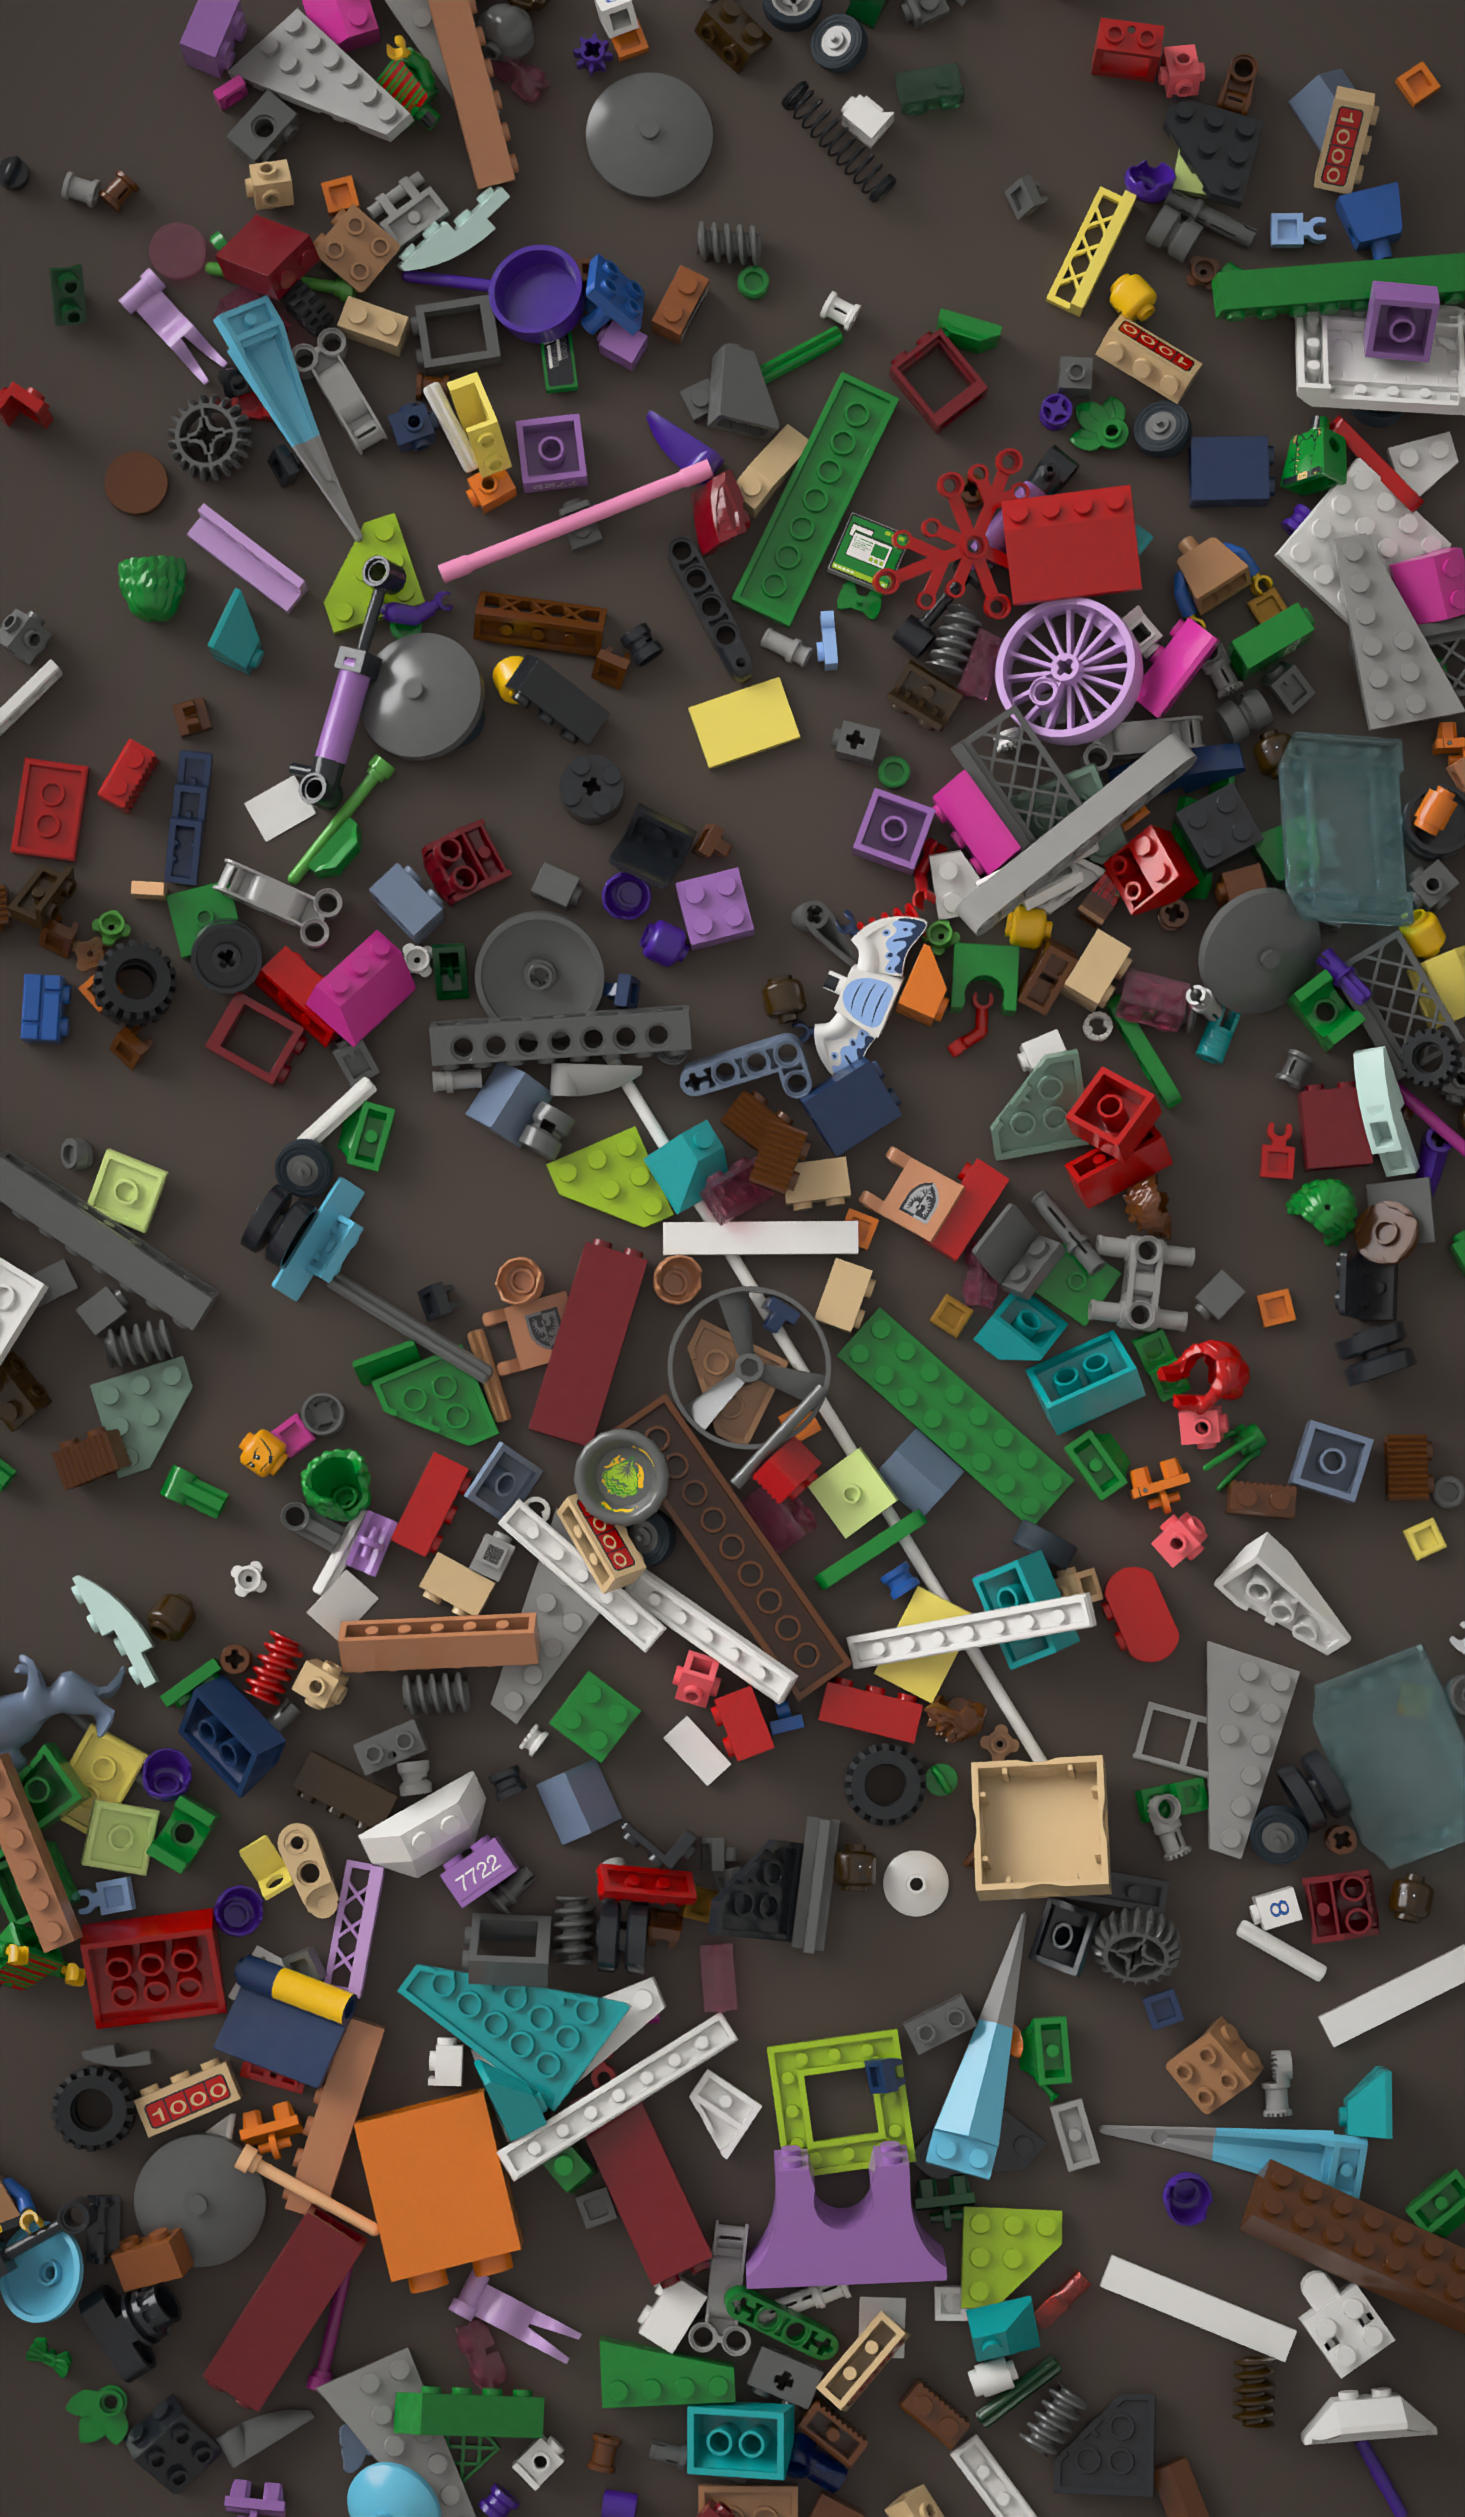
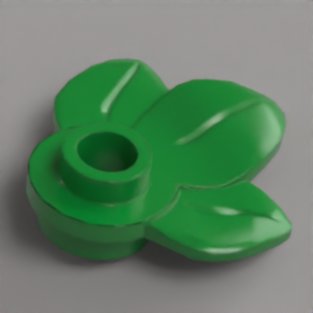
M1110 396L1103 406L1091 401L1083 402L1076 406V416L1082 427L1069 438L1075 447L1083 451L1094 452L1102 447L1109 450H1117L1126 444L1129 438V429L1124 422L1126 409L1119 399ZM1110 430H1118L1115 436L1107 435Z
M106 2385L99 2391L84 2389L75 2394L66 2405L65 2409L69 2413L81 2417L79 2423V2440L81 2443L94 2442L106 2435L113 2444L118 2445L128 2432L129 2422L125 2414L128 2397L126 2392L117 2385ZM110 2395L116 2397L117 2406H108L106 2397Z

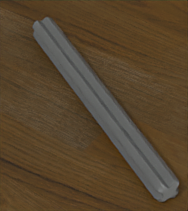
M339 1272L335 1275L330 1284L326 1282L329 1289L481 1383H487L492 1377L493 1367L342 1273Z

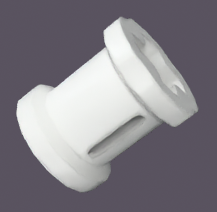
M832 291L821 310L820 317L823 319L828 317L843 325L844 330L849 331L859 314L861 305H852L837 297V292ZM834 308H838L839 310H841V311H843V312H845V313H847V314H843V313H841V312L835 310Z

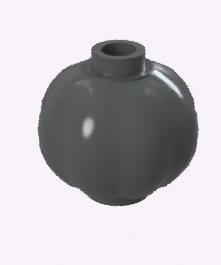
M503 3L496 4L485 11L477 22L476 27L482 26L486 45L481 46L482 53L492 61L512 64L525 57L534 46L535 35L530 17L524 9Z

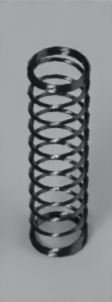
M801 81L784 96L781 106L787 111L794 110L793 119H803V129L812 128L810 137H820L819 147L829 146L827 151L829 157L838 155L836 165L843 166L846 164L844 169L845 175L855 173L853 184L863 183L862 193L867 194L871 192L869 195L871 203L881 200L894 187L897 178H894L892 173H888L878 185L868 191H864L867 182L883 167V164H879L869 176L856 182L855 180L859 172L873 160L875 154L870 155L860 167L848 173L849 165L865 150L866 145L861 146L847 161L838 163L842 153L857 140L858 136L851 138L838 152L830 154L834 143L849 130V127H845L832 141L822 145L821 142L824 136L838 124L840 117L836 118L825 131L814 136L813 131L816 126L831 113L832 108H828L813 124L804 126L808 116L823 103V99L818 100L807 113L796 117L799 107L815 92V90H811L802 98L809 88V83ZM802 98V100L797 105L791 107Z

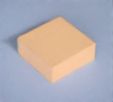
M132 881L131 894L135 899L167 901L168 887L165 883Z

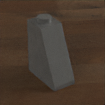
M724 344L712 356L707 427L766 441L779 429V421L755 352L743 349L739 344Z

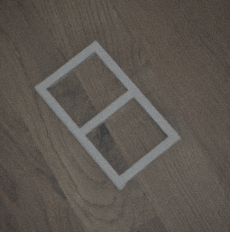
M1148 1701L1133 1758L1207 1778V1771L1186 1766L1197 1722L1207 1724V1717ZM1153 1710L1191 1720L1179 1764L1142 1754Z

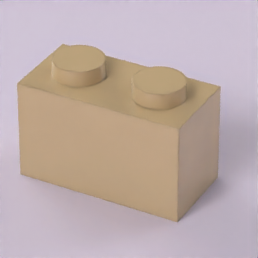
M351 296L347 297L337 324L338 329L342 331L345 338L398 357L401 356L411 329L409 317Z
M846 1157L797 1163L795 1171L799 1172L800 1176L794 1191L787 1190L785 1202L786 1207L793 1206L794 1211L813 1209L812 1203L825 1202L826 1207L844 1205L845 1199L851 1198Z
M836 1258L814 1318L817 1323L848 1334L851 1333L853 1327L859 1329L865 1314L864 1310L859 1309L863 1297L870 1299L876 1280L871 1279L873 1271Z
M437 1552L419 1587L425 1589L422 1596L439 1605L442 1600H445L454 1605L453 1613L459 1616H471L481 1614L497 1583Z

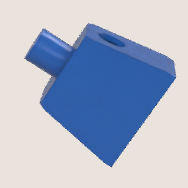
M1398 182L1339 196L1335 209L1354 250L1362 251L1371 248L1374 260L1392 259L1390 243L1399 241L1403 230Z

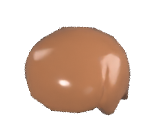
M681 1254L665 1258L658 1264L653 1275L655 1293L665 1303L681 1305L691 1302L702 1288V1269L692 1257Z
M526 1257L509 1259L499 1268L495 1286L502 1301L521 1307L532 1304L541 1296L544 1290L545 1279L541 1268L534 1260Z

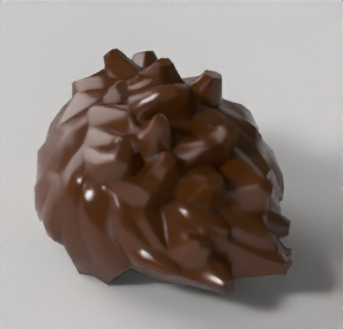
M1152 1175L1133 1187H1128L1127 1194L1122 1197L1127 1203L1125 1213H1128L1130 1223L1136 1222L1138 1225L1137 1230L1140 1232L1145 1229L1148 1236L1157 1237L1160 1235L1161 1237H1166L1167 1240H1171L1172 1217L1169 1216L1166 1207L1170 1199L1167 1196V1192L1157 1189L1159 1183L1158 1175Z
M944 1695L938 1696L933 1703L927 1705L924 1709L928 1717H930L927 1726L935 1728V1736L942 1738L946 1736L945 1741L947 1743L962 1742L965 1739H969V1737L975 1736L983 1728L987 1715L986 1705H982L980 1702H973L971 1699L965 1701L963 1697H954L949 1701H945Z

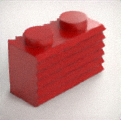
M129 738L97 793L99 798L119 811L130 814V809L134 808L133 803H136V798L140 797L139 792L144 791L143 787L147 786L146 781H149V776L153 775L152 770L157 769L156 765L160 764L155 752Z
M793 1437L753 1475V1480H758V1484L762 1485V1489H767V1494H771L772 1499H776V1503L781 1504L787 1497L793 1501L819 1476L815 1470L822 1463L796 1437Z

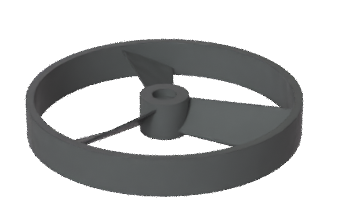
M735 1287L720 1291L704 1299L683 1319L673 1337L669 1350V1386L680 1413L702 1436L716 1444L732 1449L758 1450L764 1444L732 1443L717 1438L705 1431L744 1383L751 1384L760 1380L802 1401L817 1384L821 1385L827 1392L830 1384L831 1358L829 1347L817 1321L808 1310L793 1298L765 1287ZM749 1293L774 1296L790 1304L806 1317L821 1341L826 1362V1375L763 1364L761 1358L754 1354ZM718 1300L739 1356L735 1363V1371L683 1407L673 1380V1359L676 1345L689 1321L705 1306ZM826 1395L815 1406L809 1417L792 1431L782 1443L798 1435L812 1422L823 1405Z

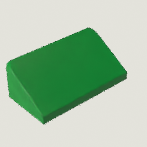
M409 1340L354 1360L352 1364L360 1383L363 1386H367L376 1379L417 1363L422 1359L416 1343Z

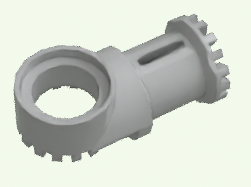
M1220 643L1216 648L1217 656L1214 659L1207 660L1202 666L1205 674L1210 675L1218 690L1216 694L1218 699L1225 698L1230 695V691L1233 694L1235 693L1234 690L1238 691L1244 686L1242 681L1237 680L1230 667L1231 660L1223 644Z
M1170 1794L1154 1796L1153 1799L1149 1800L1150 1803L1147 1804V1807H1149L1147 1813H1149L1148 1816L1154 1828V1835L1159 1836L1165 1851L1164 1860L1177 1859L1178 1854L1180 1857L1187 1855L1192 1851L1190 1845H1186L1180 1830L1182 1823L1179 1818L1181 1815L1179 1800ZM1162 1800L1168 1802L1171 1809L1170 1815L1166 1819L1160 1815L1158 1810Z
M1290 2050L1271 2051V2055H1274L1271 2056V2060L1274 2059L1271 2062V2065L1273 2064L1271 2070H1273L1274 2081L1261 2083V2088L1265 2090L1266 2110L1263 2111V2117H1277V2114H1279V2117H1282V2114L1283 2116L1293 2115V2111L1289 2108L1288 2088L1291 2086L1290 2080L1293 2078Z

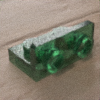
M957 63L894 74L901 114L909 113L911 116H917L926 113L927 109L939 107L941 110H951L964 102L965 92L964 87L961 86Z

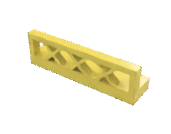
M1100 186L1049 291L1046 302L1078 317L1081 316L1134 207L1137 195L1125 190L1123 196H1120ZM1102 198L1118 204L1114 215L1102 219L1098 208ZM1095 214L1097 221L1091 223ZM1100 226L1103 234L1101 242L1089 247L1085 238L1086 231ZM1082 242L1084 249L1078 250L1079 245ZM1096 251L1092 257L1091 252ZM1086 254L1089 261L1087 270L1075 275L1071 265L1073 258ZM1068 270L1070 277L1064 279V276ZM1073 282L1076 293L1071 303L1055 296L1060 286Z

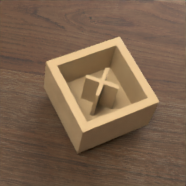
M1098 929L1060 993L1092 1013L1097 1006L1104 1008L1116 988L1111 985L1113 979L1115 978L1120 981L1132 962V959L1127 957L1131 948Z

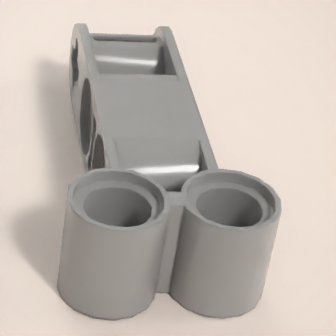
M327 328L319 334L317 347L314 348L304 343L296 345L292 349L293 357L300 378L305 380L315 379L349 439L361 456L363 455V450L382 439L387 441L388 438L343 362L348 354L345 335L337 328ZM330 340H337L341 343L340 348L334 352H329L324 347ZM302 356H310L313 358V362L309 367L302 368L297 365L298 359Z
M1091 711L1094 719L1102 714L1099 711ZM1086 714L1082 717L1078 727L1089 722ZM1195 715L1122 722L1103 737L1085 743L1089 746L1081 758V767L1091 764L1088 759L1090 754L1099 753L1105 760V764L1098 767L1100 775H1103L1112 761L1141 758L1173 733H1176L1189 748L1206 746L1202 741L1200 723L1203 721V716Z
M230 859L224 860L226 866L217 886L213 885V890L301 929L300 940L306 948L318 950L325 946L328 942L329 927L324 921L333 920L338 917L342 908V897L337 891L330 888L322 889L314 897ZM236 870L237 872H236V874H235V876H234V878H233V881H232L230 887L227 888V887H228V884H229V882H230V880H231V878H232V875H233L234 871ZM327 896L332 897L337 903L336 909L329 913L323 912L318 905L320 899ZM310 926L320 927L324 937L318 942L308 940L305 935L307 928Z
M716 2220L712 2249L715 2258L711 2260L705 2318L694 2321L688 2331L689 2343L698 2352H708L717 2343H722L724 2351L732 2356H741L750 2348L751 2336L748 2328L729 2316L723 2299L729 2288L743 2284L749 2224H745V2227L719 2224V2220ZM720 2235H723V2236H732V2237H740L741 2239H739V2238H730V2237H722V2236H720ZM741 2300L733 2301L735 2308L740 2304ZM700 2327H706L711 2330L713 2337L710 2342L701 2344L695 2340L694 2332ZM733 2331L742 2332L746 2338L745 2343L737 2348L731 2347L726 2341L729 2333Z

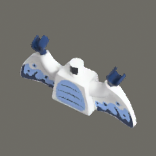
M845 910L844 914L851 920L850 924L842 925L836 919L838 931L842 934H850L853 937L851 941L859 951L858 964H854L848 977L830 970L824 982V989L840 995L834 1008L837 1014L830 1022L815 1024V1027H808L803 1021H795L791 1025L796 1028H805L804 1035L798 1037L801 1043L807 1041L809 1037L815 1038L818 1055L832 1076L862 1056L864 1057L875 1038H879L882 1034L906 978L903 976L907 954L927 927L925 919L908 916L887 917L876 920L861 930L856 927L854 914L849 910Z

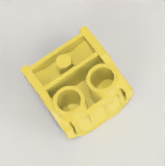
M1464 945L1420 963L1454 1021L1465 1017ZM1408 969L1406 972L1412 988L1417 991L1420 977L1416 971ZM1423 984L1421 992L1429 994V992ZM1420 996L1418 1006L1422 1015L1433 1019L1436 1004L1433 999ZM1439 1013L1438 1020L1446 1022L1442 1014ZM1425 1021L1428 1029H1431L1432 1023ZM1437 1024L1435 1029L1442 1027L1443 1025Z

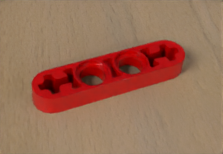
M1340 414L1330 423L1329 428L1333 432L1344 436L1346 446L1381 477L1380 481L1412 513L1425 502Z

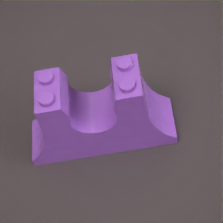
M885 2141L880 2146H873L868 2167L871 2184L869 2191L859 2203L847 2208L829 2206L815 2194L814 2170L807 2149H801L796 2145L781 2147V2150H774V2206L763 2236L745 2256L747 2289L947 2280V2266L943 2245L931 2237L924 2229L911 2202L910 2168L906 2145H900L897 2141Z

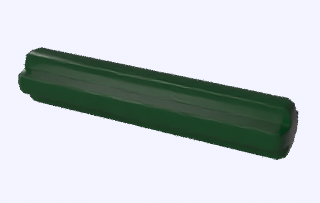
M1048 2356L1014 2382V2388L1001 2392L976 2412V2417L985 2428H989L1061 2373L1062 2368L1053 2356Z

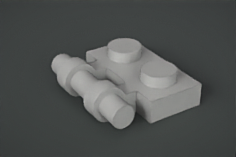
M419 171L409 178L405 176L400 179L398 186L386 195L381 193L375 198L376 202L367 208L373 219L383 212L388 216L379 225L399 243V252L419 238L424 230L433 222L439 223L450 215V211L431 186L421 193L416 189L425 182ZM407 195L411 200L397 210L393 205Z

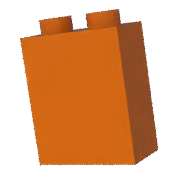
M485 2087L358 2118L354 2123L355 2133L391 2282L407 2278L410 2292L419 2293L449 2284L446 2268L472 2262L475 2277H482L500 2273L514 2267L511 2252L521 2250L524 2240L508 2173L496 2154L502 2148L490 2099Z

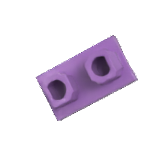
M367 1510L345 1565L376 1577L398 1522Z
M234 2479L230 2496H225L224 2507H226V2512L250 2514V2516L237 2515V2517H258L259 2515L286 2517L287 2507L285 2501H283V2486L280 2483H265L263 2499L250 2498L252 2481Z

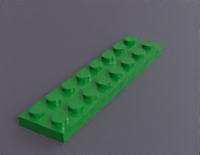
M841 372L736 588L731 602L790 629L899 403V398Z
M879 1307L836 1355L1021 1521L1025 1519L1036 1524L1073 1483L1074 1479L882 1308Z

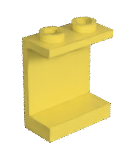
M475 372L448 382L447 386L459 422L466 436L469 437L481 477L484 478L511 468V461L499 423L478 373Z

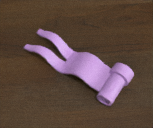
M148 268L140 275L141 280L118 301L131 315L137 311L192 373L206 385L210 381L182 338L188 339L201 352L221 367H226L228 363L162 292L166 286Z
M472 2269L458 2298H453L448 2310L469 2321H472L474 2316L557 2360L565 2364L568 2363L570 2358L528 2326L529 2324L578 2340L582 2335L581 2333L488 2285L487 2283L490 2278L487 2276L475 2277L474 2269Z

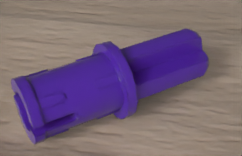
M1332 948L1326 949L1322 953L1325 957L1319 956L1316 963L1330 973L1334 980L1333 984L1336 987H1341L1357 1005L1361 1006L1366 1003L1372 995L1371 990L1354 974L1355 969L1353 967H1348L1335 954Z

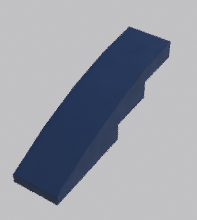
M1231 743L1190 748L1197 756L1194 765L1158 795L1182 787L1185 793H1189L1245 772L1246 768L1240 744ZM1134 762L1108 770L1110 782Z
M180 750L172 817H170L164 882L197 885L214 753Z

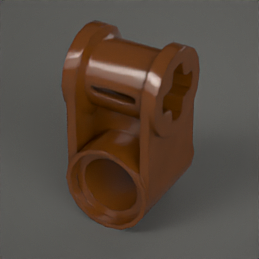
M1241 53L1232 59L1216 107L1247 116L1253 96L1252 90L1258 73V63L1252 55ZM1244 66L1249 69L1251 75L1240 77L1235 73L1234 69Z

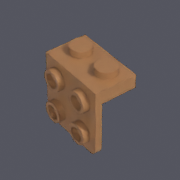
M352 204L347 211L342 208L331 221L334 227L327 235L321 233L313 244L320 258L316 265L321 267L324 263L356 292L363 293L398 253L400 245L358 207Z
M1222 2016L1211 2024L1202 2037L1175 2055L1166 2064L1168 2072L1204 2114L1212 2113L1251 2085L1264 2068L1258 2055L1247 2047L1239 2037L1236 2028L1228 2024Z

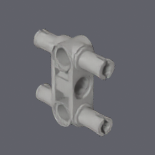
M1098 1235L1095 1245L1097 1254L1123 1258L1125 1262L1122 1291L1119 1303L1091 1299L1088 1307V1319L1116 1322V1325L1120 1328L1131 1331L1153 1332L1157 1328L1185 1332L1188 1322L1187 1312L1160 1309L1158 1306L1162 1267L1164 1264L1192 1268L1195 1259V1248L1167 1245V1242L1163 1239L1153 1236L1130 1235L1126 1239ZM1141 1243H1145L1151 1248L1152 1254L1149 1260L1143 1259L1139 1254L1138 1249ZM1134 1307L1140 1308L1144 1313V1321L1141 1324L1135 1323L1131 1318V1312Z

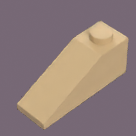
M789 424L764 448L736 481L744 498L743 508L754 519L796 467L809 440Z

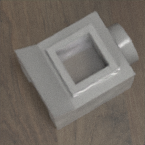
M496 1530L493 1536L486 1533L469 1569L500 1583L517 1548L510 1544L513 1538Z

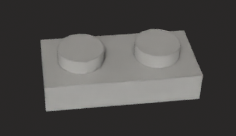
M1082 2098L1049 2106L1068 2172L1100 2163Z

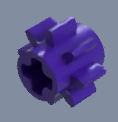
M596 33L592 35V38L586 40L580 37L581 49H573V56L581 58L577 62V69L585 68L589 71L591 77L594 72L599 70L605 73V61H613V53L606 51L609 47L608 39L601 42L597 39ZM591 52L594 55L598 53L599 57L595 58L593 55L588 57L587 53Z

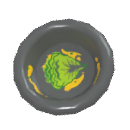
M618 1428L600 1433L585 1445L576 1461L574 1483L578 1498L589 1514L605 1524L626 1527L642 1523L658 1511L668 1493L670 1474L666 1458L653 1440L638 1431Z

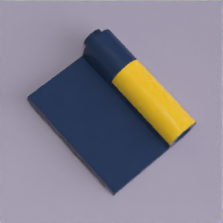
M251 1954L241 1958L234 1970V1976L237 1977V1984L240 1986V1989L213 2049L320 2090L356 2009L357 1995Z

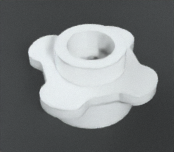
M412 943L406 944L402 951L410 974L416 973L422 977H428L432 973V968L430 967L431 958L433 957L432 947L428 945L425 947L414 946ZM418 957L420 958V962L415 963L414 959Z
M253 1561L248 1566L241 1567L236 1565L232 1568L231 1576L235 1578V1593L238 1596L245 1597L250 1592L257 1591L262 1593L265 1591L267 1583L262 1578L261 1571L263 1566L260 1562ZM247 1576L252 1577L251 1582L246 1581Z

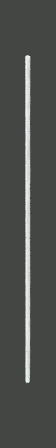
M620 1059L605 1060L608 1065H623ZM633 1080L622 1085V1089L658 1148L668 1143L669 1139ZM705 1199L694 1205L704 1222H719ZM724 1255L743 1286L758 1287L739 1255ZM749 1293L750 1299L765 1321L768 1312L762 1309L761 1306L766 1298L763 1294ZM781 1326L777 1333H772L793 1369L810 1372L783 1326ZM825 1397L819 1412L844 1453L848 1456L857 1447ZM892 1505L882 1512L890 1527L901 1520ZM910 1534L900 1540L899 1543L927 1589L950 1601ZM979 1647L966 1649V1653L1032 1761H1047Z

